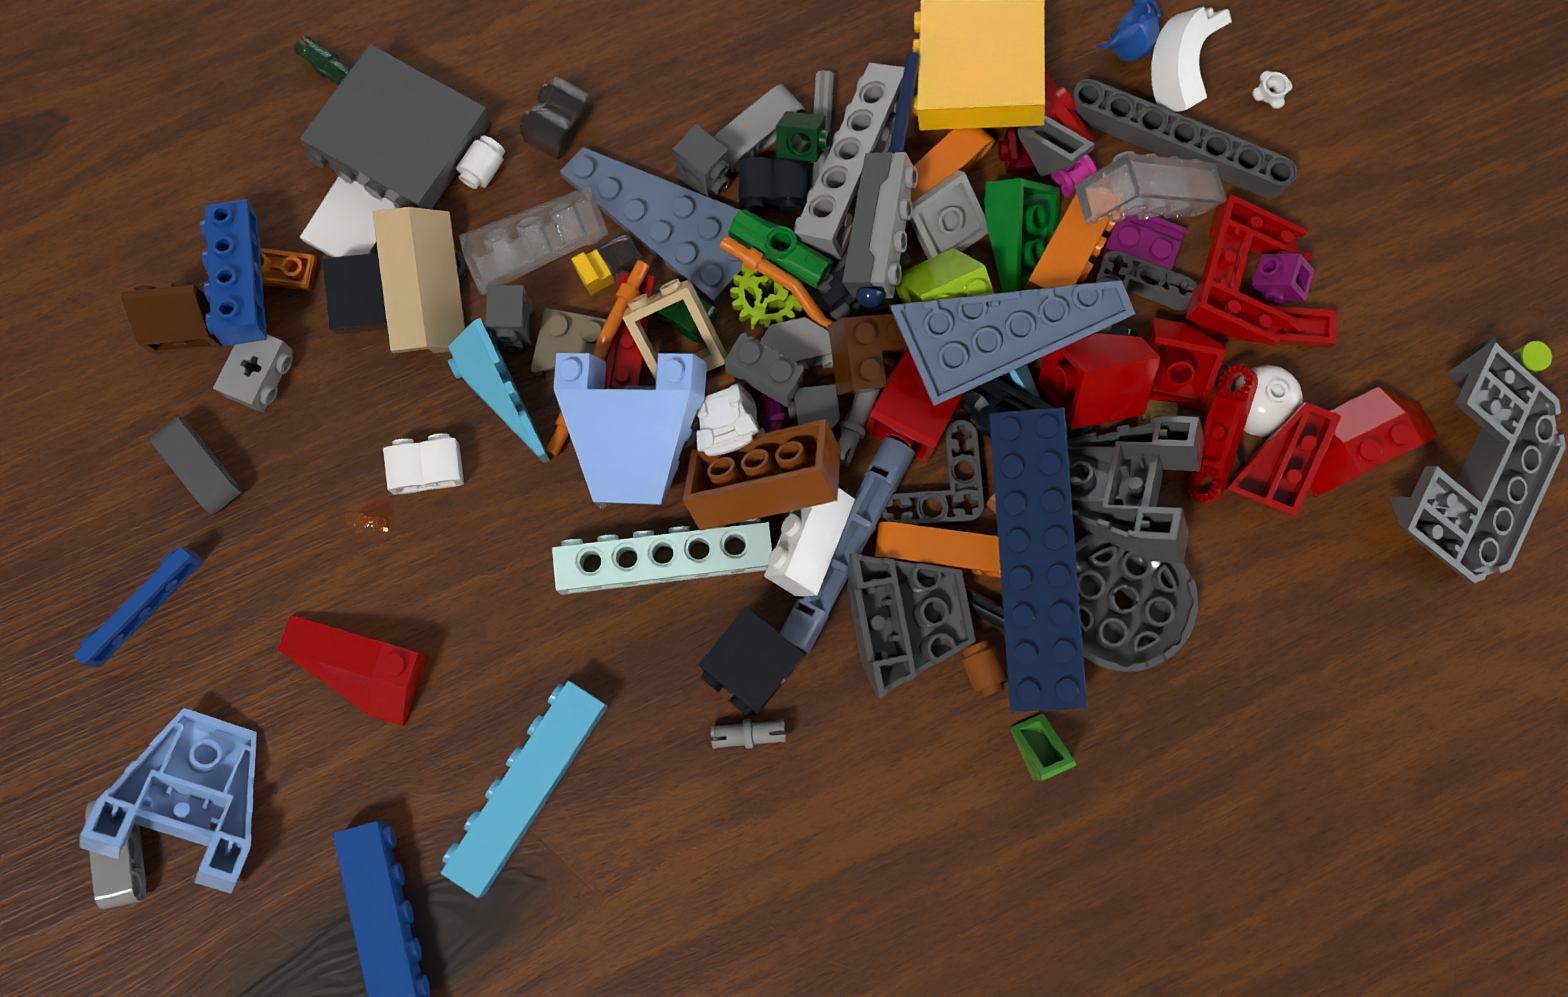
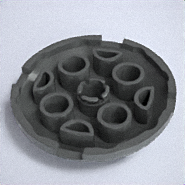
M1093 533L1075 544L1083 658L1104 669L1118 672H1135L1157 666L1174 656L1189 638L1195 625L1198 611L1195 580H1192L1184 562L1145 561ZM1117 591L1127 595L1129 599L1127 609H1120L1115 603L1114 594Z

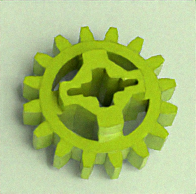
M741 266L743 276L734 275L733 283L737 287L730 288L731 297L736 299L732 302V307L734 311L742 310L739 314L741 322L749 318L751 319V329L755 330L760 323L764 324L766 332L772 324L781 323L785 319L787 321L794 320L795 315L793 311L802 313L803 308L793 294H789V291L784 289L782 285L765 275L757 277L763 274L756 269L752 272L746 267ZM774 285V294H770L762 303V293L766 294ZM745 293L748 294L749 298L754 299V308L746 301ZM779 310V312H777V313L768 314V313H771V312H773V311Z

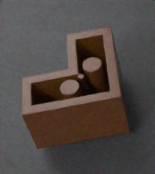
M893 314L847 317L828 325L837 396L867 393L887 387L883 356L895 355L908 350Z

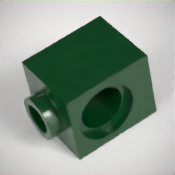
M786 111L776 125L777 158L817 162L823 151L828 150L831 133L830 129H826V115ZM799 133L806 134L810 141L802 139Z

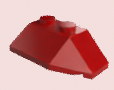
M1377 387L1330 410V412L1342 417L1309 489L1316 498L1438 437L1420 405Z

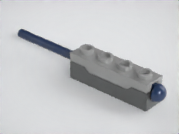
M915 52L908 53L906 57L889 152L865 153L842 282L852 297H857L858 302L867 308L878 306L883 301V298H893L895 285H899L901 281L902 271L899 262L901 252H905L907 246L905 226L906 220H910L912 216L911 190L916 187L918 180L916 166L912 165L907 153L903 152L920 55Z

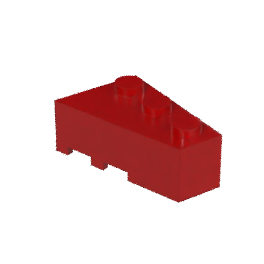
M1308 402L1300 404L1231 478L1225 490L1286 515L1297 517L1342 416Z

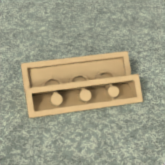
M414 207L372 211L391 352L401 353L430 349L432 353L449 352L448 346L466 329L450 212Z

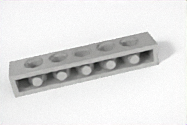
M875 63L868 64L864 75L858 80L857 91L852 102L846 107L843 123L839 131L833 136L832 147L827 159H824L821 163L819 177L814 188H811L808 193L807 204L803 213L795 222L794 233L797 240L823 256L841 259L849 242L865 153H887L889 149L904 67Z

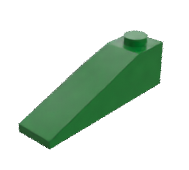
M1021 178L986 182L984 197L985 221L1003 292L1024 290L1048 246L1050 234L1055 233L1059 223V187Z

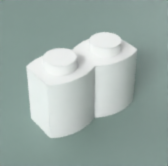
M449 434L428 436V441L414 443L413 439H398L392 442V446L383 448L387 489L393 495L464 485L460 445L455 438H450Z

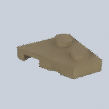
M545 308L530 370L532 375H543L544 371L555 369L556 353L592 354L598 336L607 319Z

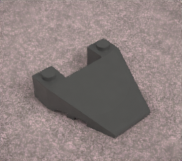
M1161 416L1152 418L1150 424L1130 428V425L1127 424L1117 427V432L1097 436L1096 432L1067 439L1073 523L1145 561L1183 563L1189 535L1182 508L1157 507L1164 470L1200 471L1205 439L1199 417Z

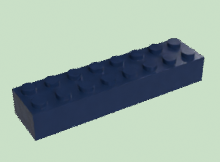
M1064 408L990 413L1010 712L1087 708Z

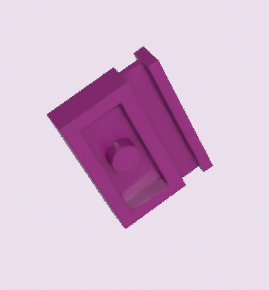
M1122 204L1118 211L1120 215L1109 234L1103 253L1120 251L1171 270L1187 228Z

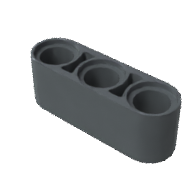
M177 415L149 437L152 445L185 487L211 515L216 514L242 493L236 481L191 425L180 415Z

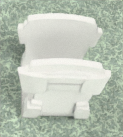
M740 383L705 396L701 409H697L696 412L700 420V430L697 431L698 452L704 451L707 456H717L733 452L751 443L753 436L765 433L764 429L759 427L756 420L755 401Z

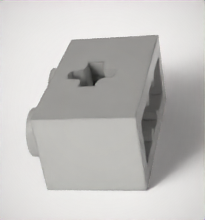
M267 335V340L236 344L213 389L228 399L264 413L267 405L272 404L276 398L277 385L282 375L287 373L292 365L294 350L284 341Z

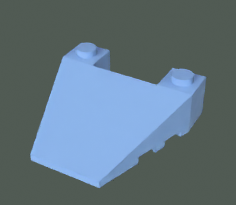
M556 353L554 392L593 502L664 504L680 463L678 458L685 441L689 440L692 429L690 427L697 409H701L705 399L707 362L694 354H658L656 390L604 389L605 361L590 353Z
M183 708L150 743V746L135 762L133 761L124 770V774L97 799L80 835L79 848L119 859L134 824L208 846L194 883L232 894L251 847L257 732Z

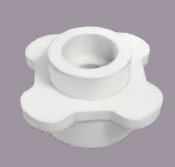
M1263 72L1260 76L1261 82L1259 87L1253 90V97L1257 101L1263 100L1270 103L1274 109H1279L1285 104L1284 97L1292 89V83L1282 73Z

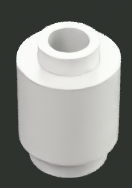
M482 135L479 140H474L456 167L460 173L459 179L473 189H477L478 186L486 188L503 162L504 148L495 140L485 135Z

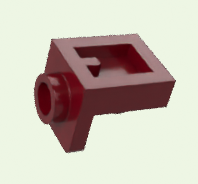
M1008 128L1003 140L998 142V157L1000 162L1004 161L1005 172L1037 171L1019 136L1015 135V129Z

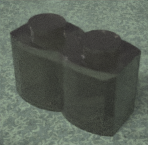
M555 76L549 84L545 83L538 93V104L532 110H527L520 120V132L524 142L559 160L570 147L576 133L587 121L594 105L591 94Z

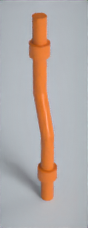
M725 235L719 245L721 249L743 261L741 265L754 272L756 269L790 290L812 322L828 330V325L834 322L825 316L799 279L764 259V254L753 247L748 249ZM884 355V368L890 372L897 360L889 355Z
M637 260L627 282L620 285L615 295L618 299L598 336L592 355L603 361L623 320L624 312L629 307L627 303L640 295L638 289L650 268L643 261ZM562 411L555 422L557 428L545 451L557 457L569 435Z

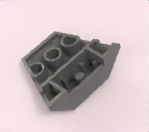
M849 553L847 593L861 664L877 699L885 696L889 691L906 681L917 677L918 674L933 665L939 664L976 642L962 570Z

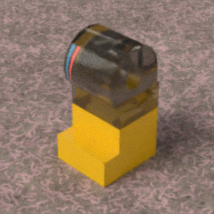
M628 234L619 235L606 243V245L586 255L583 252L571 258L576 272L590 295L618 281L620 273L631 272L637 260L643 261L644 259Z

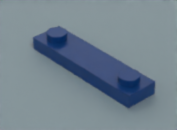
M183 547L169 552L162 559L161 567L98 630L92 631L84 637L80 644L81 647L73 656L83 665L100 668L183 584L204 560L194 551Z

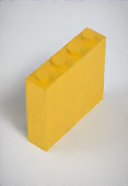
M921 0V11L914 12L915 33H920V39L913 40V52L920 55L915 88H918V95H913L911 105L912 117L918 116L919 130L1044 126V0Z

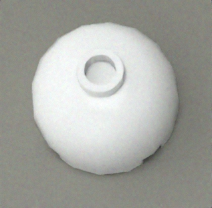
M1267 364L1251 368L1257 375L1258 386L1244 431L1261 437L1271 436L1296 408L1303 403L1302 390L1295 377L1281 367ZM1240 375L1232 384L1233 391H1241L1240 388H1244L1243 383H1246L1244 381L1246 378L1243 375Z

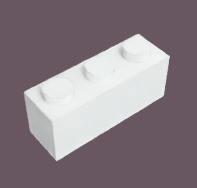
M838 488L837 501L791 511L782 524V533L777 546L768 558L769 565L764 577L795 596L818 595L855 499Z

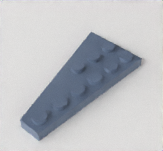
M584 147L561 169V176L682 279L685 281L690 279L694 289L713 305L733 284L734 275H742L741 264L743 261L719 247L725 235L728 236V230L734 217L742 210ZM764 220V221L768 222L769 224L773 225L774 227L780 226V225H777V224H775V223H772V222H769V221H767V220Z
M1122 280L889 305L934 406L1135 315Z

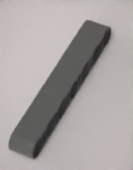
M1082 80L1076 85L1071 95L1075 103V113L1084 125L1270 199L1279 197L1297 177L1295 163L1283 155L1096 80ZM1079 98H1087L1092 104H1085ZM1111 111H1119L1123 117H1117ZM1143 123H1149L1155 130L1147 129ZM1175 136H1181L1185 139L1186 143L1178 141ZM1207 148L1216 151L1218 156L1210 154ZM1239 161L1245 162L1249 166V169L1241 166ZM1271 174L1277 175L1281 179V182L1276 181L1271 176Z

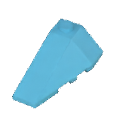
M481 318L474 320L448 346L453 358L448 360V363L456 379L462 377L471 389L543 463L551 461L494 339L486 329Z

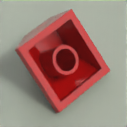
M1153 317L1145 341L1161 358L1149 400L1205 411L1227 351L1226 347L1186 323Z

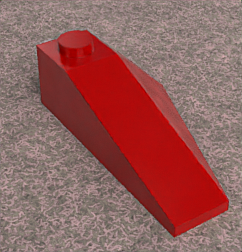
M290 615L278 647L279 651L368 716L401 726L406 724L428 656L293 615Z

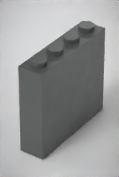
M370 44L300 137V141L307 152L305 154L312 163L322 168L325 165L330 167L347 183L352 184L356 181L363 185L364 189L374 198L382 200L384 197L393 202L396 208L432 209L457 174L458 170L456 167L473 141L479 140L489 129L491 123L486 107Z

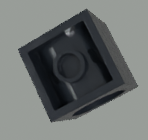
M745 607L698 664L701 670L704 671L700 677L718 693L724 688L733 696L729 700L730 703L747 716L752 711L758 716L803 660L804 653L748 607Z

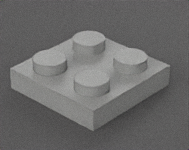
M956 171L912 203V216L909 222L928 259L951 248L962 252L988 233L985 215L965 172Z

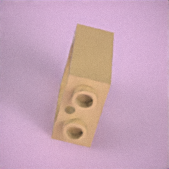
M679 279L672 280L659 288L660 293L649 298L647 294H643L627 303L629 307L626 308L622 318L655 381L658 356L639 319L682 299L707 345V348L694 353V355L707 362L706 372L725 364L724 361L727 353L690 279L681 283Z

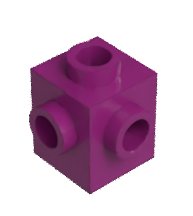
M1279 251L1277 254H1262L1258 268L1255 269L1253 274L1252 286L1263 296L1265 301L1272 304H1283L1284 301H1306L1315 269L1301 254H1293L1287 251Z

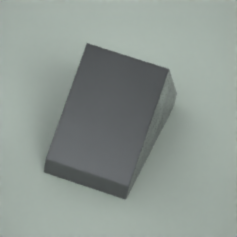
M1046 115L1044 126H1022L1018 129V136L1040 177L1072 166L1094 149V143Z

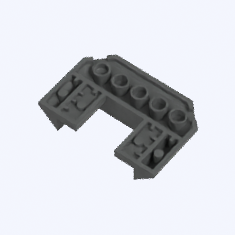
M1496 342L1488 343L1446 374L1462 388L1455 405L1481 426L1457 480L1454 481L1438 466H1425L1411 497L1388 496L1401 529L1469 583L1485 580L1487 575L1503 573L1512 568L1566 449L1564 434H1558L1555 415L1561 413L1559 399Z

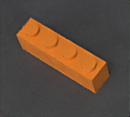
M1084 179L1024 290L1075 285L1077 280L1084 283L1094 265L1088 259L1091 255L1097 257L1103 248L1107 238L1101 235L1104 230L1111 232L1120 213L1114 210L1121 198Z

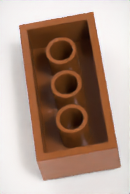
M823 419L753 436V441L748 445L723 455L707 456L704 451L692 450L683 502L701 531L837 501L841 449L827 420Z

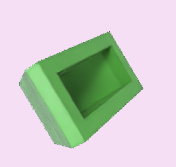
M1043 713L1010 727L1032 780L1043 781L1076 766L1074 758Z

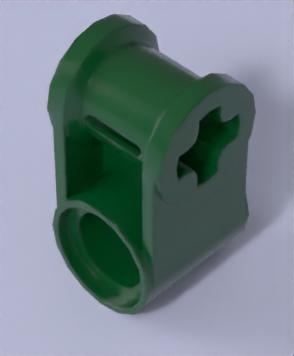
M664 284L656 286L650 297L660 293L659 288ZM683 299L673 303V306L669 305L653 313L659 322L677 330L684 337L696 343L703 342L704 339ZM700 299L713 324L719 314L718 310Z

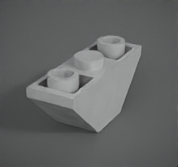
M805 317L770 325L759 342L760 344L765 343L766 348L771 347L772 351L777 350L779 355L784 354L785 359L790 358L791 362L796 361L797 366L803 365L804 373L809 371V367L822 365L824 368L833 367L829 331Z

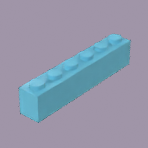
M567 681L564 686L559 684L554 689L548 699L551 707L544 717L538 715L527 731V734L531 737L523 749L518 746L513 751L506 763L510 769L502 780L497 778L491 784L485 794V797L489 799L481 812L478 810L473 812L464 826V829L468 831L460 844L454 842L442 859L446 865L441 874L477 898L487 893L609 707L573 682Z

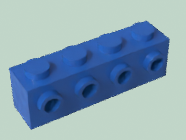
M247 199L204 205L205 220L200 221V228L207 250L202 251V260L208 272V281L204 282L205 296L210 303V312L206 313L208 331L210 334H215L223 346L267 340L258 217Z

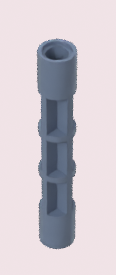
M884 438L867 469L866 477L854 497V504L818 595L801 596L796 601L780 631L784 638L806 654L810 653L829 617L830 610L848 578L849 553L861 554L870 535H873L876 524L893 492L897 490L916 454L913 449L896 439Z

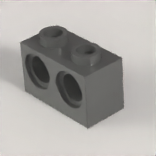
M487 285L485 327L497 346L509 352H520L523 350V347L533 348L535 307L524 285Z

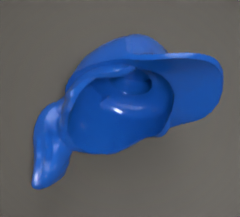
M1132 0L1135 7L1121 20L1116 33L1108 36L1110 41L1098 43V47L1110 49L1124 61H1135L1143 57H1150L1160 34L1159 25L1161 23V12L1155 0Z

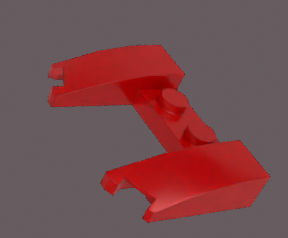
M1229 194L1216 207L1209 235L1213 236L1201 282L1193 290L1186 319L1238 338L1274 346L1280 341L1279 337L1274 334L1281 327L1289 331L1297 324L1298 319L1239 292L1249 251L1261 255L1287 251L1293 254H1301L1311 264L1313 261L1312 253L1299 251L1296 238L1303 237L1307 233L1306 229Z

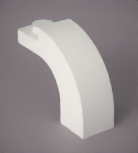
M1201 7L1179 13L1172 17L1162 28L1154 47L1151 66L1152 87L1158 106L1178 112L1187 110L1207 98L1199 69L1200 50L1203 42L1211 33L1232 22L1228 9L1214 12L1213 7L1207 9Z

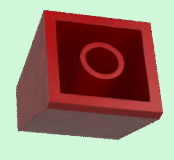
M1093 333L1043 356L1037 389L1050 405L1055 408H1064L1065 423L1070 430L1141 416L1145 414L1161 357L1142 337Z
M905 351L890 377L887 387L884 388L869 415L865 429L866 433L881 441L885 437H890L906 444L916 453L914 458L927 464L963 393L934 406L910 353Z

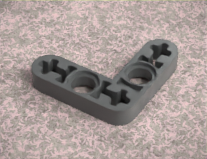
M1110 251L1105 254L1093 282L1122 280L1126 291L1176 310L1188 309L1193 290L1197 287V284L1187 276L1120 251ZM1113 267L1118 268L1117 276L1110 275ZM1140 276H1147L1153 279L1156 285H1149L1143 282ZM1113 325L1108 326L1095 333L1106 334L1111 330Z
M966 420L954 421L949 425L944 434L948 490L892 494L881 515L883 522L918 526L965 524L975 521L981 515L984 509L979 445L977 431L972 423ZM957 429H962L963 435H969L970 438L966 439L964 443V454L953 457L952 453L958 454L959 442L956 439H952L951 436L956 434ZM970 451L972 452V456L965 454V453H968V452H970ZM961 462L969 464L973 469V477L967 481L958 479L954 473L955 465ZM964 497L969 499V503L976 504V508L972 509L970 515H965L964 509H953L951 512L953 517H947L949 506L946 498L952 499L950 505L961 504ZM929 499L938 501L942 508L941 514L935 518L925 516L922 511L924 501ZM910 500L917 501L915 506L917 519H911L913 512L902 513L899 520H895L893 514L887 513V509H891L893 502H898L900 508H911L912 503Z

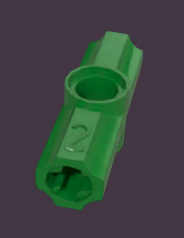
M746 209L738 212L728 230L730 238L748 249H751V247L757 249L764 254V259L815 289L819 286L821 287L833 266L832 260L798 241L795 233L790 228L785 226L774 227ZM775 247H783V248H786L787 250L778 251V250H775L774 248H775Z

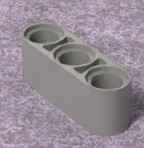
M783 84L772 88L713 137L728 149L729 169L732 172L740 170L741 158L757 157L776 141V125L786 111L805 113V108Z
M97 799L89 801L86 805V822ZM134 824L119 859L89 851L94 897L100 909L142 902L146 896V878L140 826Z

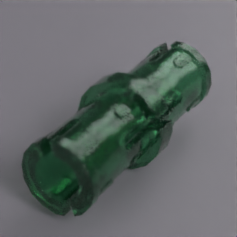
M308 35L302 36L301 40L306 43V46L298 40L294 46V52L313 65L317 74L321 77H328L339 86L350 72V69L339 61L338 55L333 51H326Z

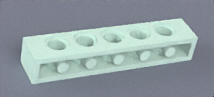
M761 518L742 521L739 526L726 527L724 525L701 531H690L688 526H679L668 529L669 534L654 535V531L651 530L634 532L633 538L619 539L618 535H603L597 537V542L583 544L582 539L561 541L560 547H552L556 591L564 595L766 571L769 565L768 558L772 552L769 522L761 523ZM734 538L742 540L746 545L744 551L739 555L727 553L725 545L729 540ZM696 543H705L710 548L708 555L700 560L692 558L689 554L691 547ZM669 547L673 550V558L668 563L660 564L654 560V554L659 548ZM626 551L637 553V562L630 568L619 566V557ZM591 555L600 556L601 565L598 570L594 572L584 571L583 563L587 557Z

